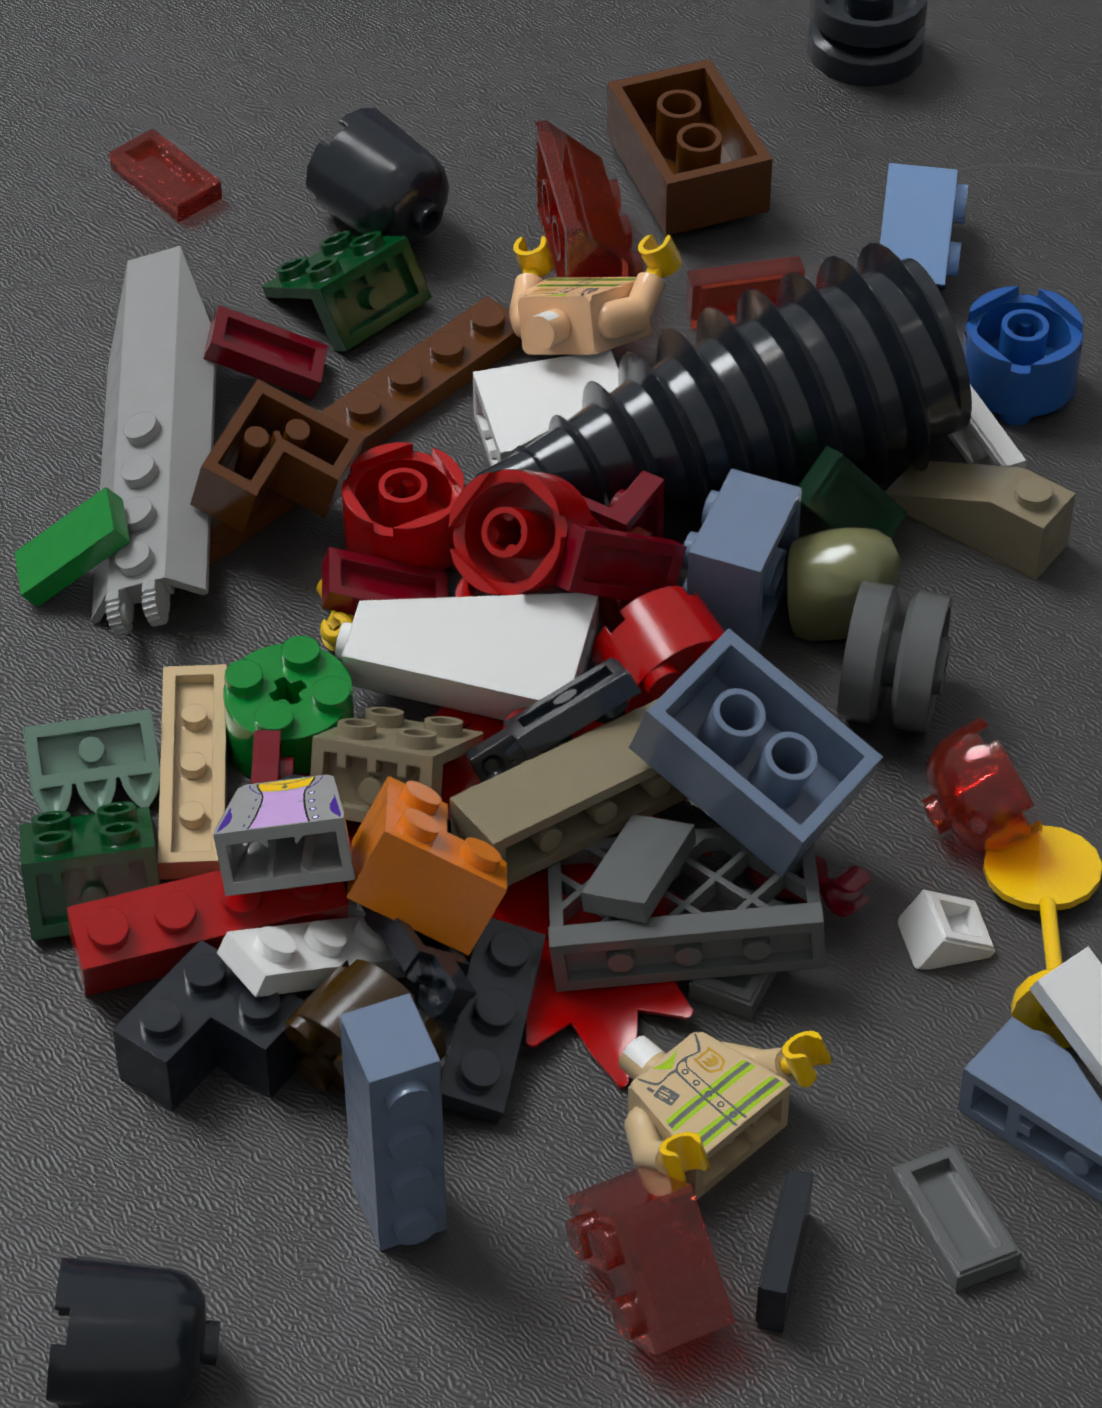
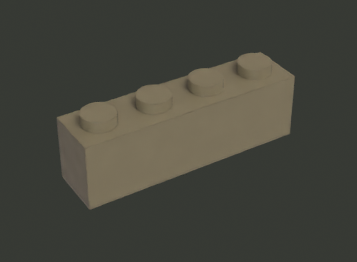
M657 700L636 708L628 714L588 733L581 734L567 743L533 759H529L506 772L451 797L452 835L463 840L469 837L477 838L494 847L500 853L502 859L507 861L508 887L593 845L603 838H608L622 831L632 814L651 817L687 799L684 794L629 749L646 711Z

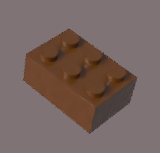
M711 59L607 83V136L665 236L770 211L773 159Z

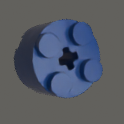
M1006 286L992 290L982 295L972 304L965 326L963 352L970 384L987 408L997 413L998 418L1002 422L1013 426L1024 425L1032 417L1045 415L1061 408L1074 397L1083 346V321L1078 309L1066 298L1055 292L1039 288L1038 296L1019 294V286Z

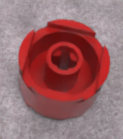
M405 442L380 445L359 455L350 465V474L345 481L343 480L341 488L346 550L439 571L455 566L450 549H454L453 528H448L452 506L459 493L465 487L464 476L458 464L443 451L432 448V455L413 451V443Z
M503 469L477 476L457 496L449 516L448 528H453L454 549H450L453 563L462 577L482 592L499 596L555 594L565 590L555 585L572 523L598 527V523L591 515L590 509L581 493L563 478L543 472Z
M664 587L638 597L620 610L625 621L612 633H610L606 625L594 641L591 658L594 666L599 665L610 657L616 658L632 675L641 693L628 700L629 706L625 710V713L628 714L636 708L659 699L725 631L695 591L694 596L688 595L683 587Z

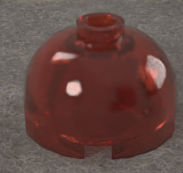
M978 717L941 740L930 755L926 769V779L931 795L921 800V803L939 835L951 830L966 847L980 852H1000L1020 845L1043 832V827L1040 820L1027 824L1022 812L1033 807V802L999 740L985 745L978 732L989 726L984 719Z

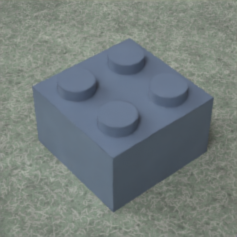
M731 469L721 490H711L702 513L701 529L698 533L691 531L684 542L687 548L681 568L688 569V577L683 584V588L688 595L694 596L695 591L702 598L724 631L728 628L759 652L787 594L788 558L792 541L799 537L802 488Z

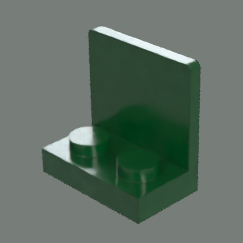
M350 231L333 234L319 243L321 249L319 252L309 258L303 256L283 263L276 269L278 276L261 286L266 297L312 299L334 351H347L432 299L407 236H382L380 231L370 232L362 236H352Z
M115 802L99 807L97 814L71 817L70 813L66 811H49L33 816L31 823L19 825L21 871L31 940L70 935L67 907L160 885L150 809L148 807L136 808V805L131 802Z

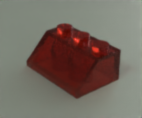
M547 120L535 121L536 211L543 236L547 240L554 260L553 271L555 277H637L640 272H643L642 260L639 252H630L632 248L631 225L628 215L619 216L618 213L621 211V198L617 179L608 180L602 157Z

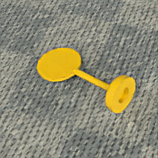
M1045 825L1018 827L998 836L986 850L983 873L987 883L999 897L1020 908L1040 911L1046 969L1029 976L1015 990L1011 1002L1012 1017L1031 1029L1042 1031L1051 1036L1060 1047L1069 1048L1072 1046L1029 988L1037 980L1063 964L1057 910L1070 909L1088 900L1100 886L1102 862L1096 848L1076 833L1061 827Z

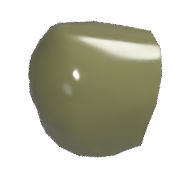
M839 528L798 537L792 541L787 569V597L789 620L796 637L809 641L847 639L861 583L865 580L896 586V589L898 588L901 558L890 537L875 529Z

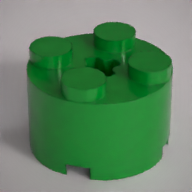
M294 636L287 639L283 644L258 649L243 659L229 664L225 670L223 699L229 754L236 768L250 780L254 731L281 730L283 757H294L295 773H311L313 736L337 727L338 720L354 718L353 688L349 672L340 660L329 652L320 649L318 642L308 636Z

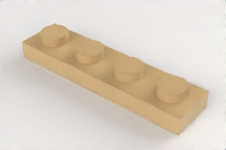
M227 664L163 667L158 870L160 880L185 879L220 870L213 833L227 808L228 739L223 699L224 675Z

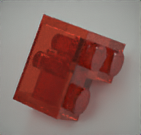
M641 1166L566 1196L572 1218L565 1222L569 1242L576 1256L581 1261L586 1260L587 1264L610 1274L617 1294L616 1298L610 1300V1308L615 1324L626 1341L632 1340V1343L654 1355H659L736 1323L691 1184Z

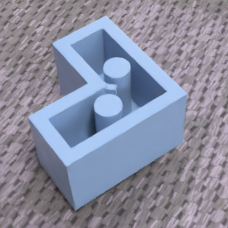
M889 163L880 244L888 247L901 260L912 258L919 262L931 276L937 288H945L946 275L958 276L962 242L950 240L953 223L964 224L968 185L958 184V170Z

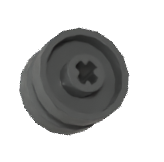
M865 580L861 583L851 617L841 670L837 706L839 719L870 724L881 711L887 687H892L890 718L894 728L921 734L928 733L937 695L942 693L951 646V637H948L951 621L952 596L920 590L910 601L904 627L901 628L898 627L900 596L896 586Z

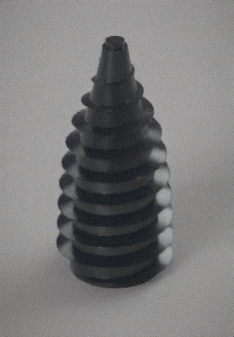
M869 243L862 249L858 257L856 269L842 258L836 256L826 258L820 265L816 287L799 273L789 272L783 275L778 284L775 304L756 289L745 290L737 303L735 325L720 310L713 307L704 308L698 318L695 344L693 345L676 329H664L658 339L656 365L651 368L639 355L634 352H626L619 364L617 388L609 393L599 383L589 381L583 391L582 409L567 420L560 415L552 416L547 433L526 447H516L514 454L476 474L474 478L488 472L503 469L549 473L568 481L582 496L609 507L615 494L621 489L627 490L644 470L665 479L664 513L666 502L689 501L701 519L711 490H721L731 469L801 487L802 478L817 475L829 491L839 497L844 490L845 466L859 463L874 482L883 484L887 475L889 453L900 451L916 470L924 471L927 469L930 459V441L967 428L972 412L971 386L967 364L948 307L935 282L925 268L912 258L901 260L888 247L880 243Z

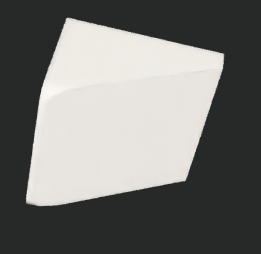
M922 890L898 919L899 929L913 966L916 969L930 970L987 959L995 953L993 943L975 900Z

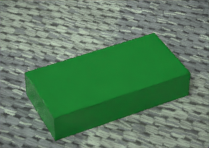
M105 487L16 550L14 554L21 596L39 607L130 542L122 498Z

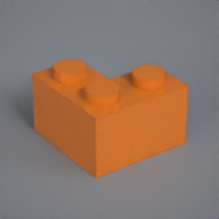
M388 776L352 839L351 853L355 880L348 881L346 898L394 921L396 918H399L411 925L413 930L469 956L507 891V861L502 859L500 853L494 847L480 839L469 837L463 840L448 833V804L442 802L441 797L433 789L420 782L407 781L405 784Z

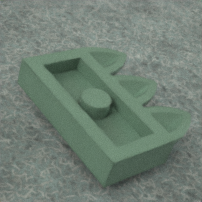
M151 709L22 727L31 792L34 801L42 813L66 811L72 796V789H77L85 805L97 814L99 807L112 803L116 783L118 782L122 783L129 798L140 808H149L154 801L160 785V765Z

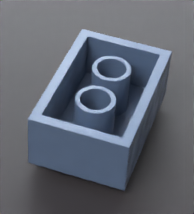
M729 628L646 711L629 746L630 750L781 877L861 793L883 758L882 755Z

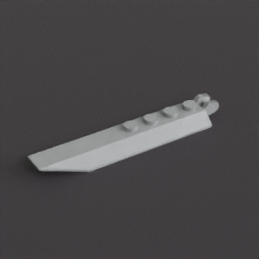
M181 245L127 261L108 363L100 491L107 487L122 498L130 542L95 566L91 620L93 624L100 623L106 613L109 627L114 632V635L117 636L131 633L132 622L134 621V604L142 602L143 612L148 623L155 627L169 622L170 594L175 593V587L200 595L208 594L211 516L191 506L190 503L200 468L214 447L217 364L203 359L211 322Z

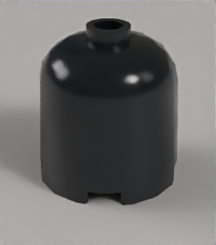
M360 108L341 118L339 123L345 128L335 136L329 146L320 141L307 166L305 184L307 189L314 193L317 203L362 235L380 231L382 236H407L411 245L434 231L442 220L450 189L445 167L441 162L376 108Z
M85 1256L61 1258L55 1310H58V1315L69 1316L66 1345L51 1344L46 1401L61 1402V1406L94 1408H173L184 1402L196 1388L201 1365L216 1366L220 1321L206 1320L205 1295L198 1282L186 1272L170 1267Z

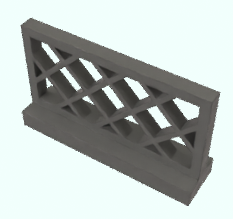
M723 827L696 829V845L675 878L684 873L702 884V886L685 901L666 891L658 905L669 911L670 914L668 916L650 917L646 923L597 914L603 918L602 921L565 925L572 916L583 908L581 891L589 880L580 885L562 874V865L591 863L598 867L617 837L603 838L593 845L547 867L550 927H548L549 949L556 992L827 967L824 920L814 843L781 877ZM724 851L733 857L716 873L696 862L705 852ZM747 867L769 878L752 895L731 883ZM802 872H803L804 879H802V878H800V877L798 876V875H800ZM784 888L806 901V903L769 906L767 904ZM563 894L568 896V898L564 900ZM717 894L738 906L735 910L699 911Z

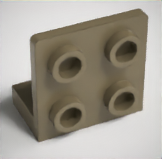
M370 707L365 709V715L358 718L338 720L337 727L313 736L310 776L325 774L334 776L345 820L362 823L388 776L405 784L407 781L420 782L433 789L441 797L443 764L464 755L465 752L483 742V732L463 729V721L453 717L433 716L425 718L424 722L404 719V711L400 709Z

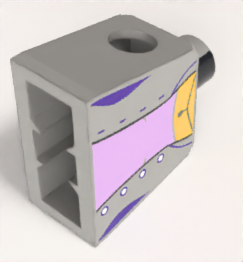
M327 774L309 777L288 775L278 781L244 785L237 789L214 829L213 836L225 896L355 880V870L345 815L334 776Z

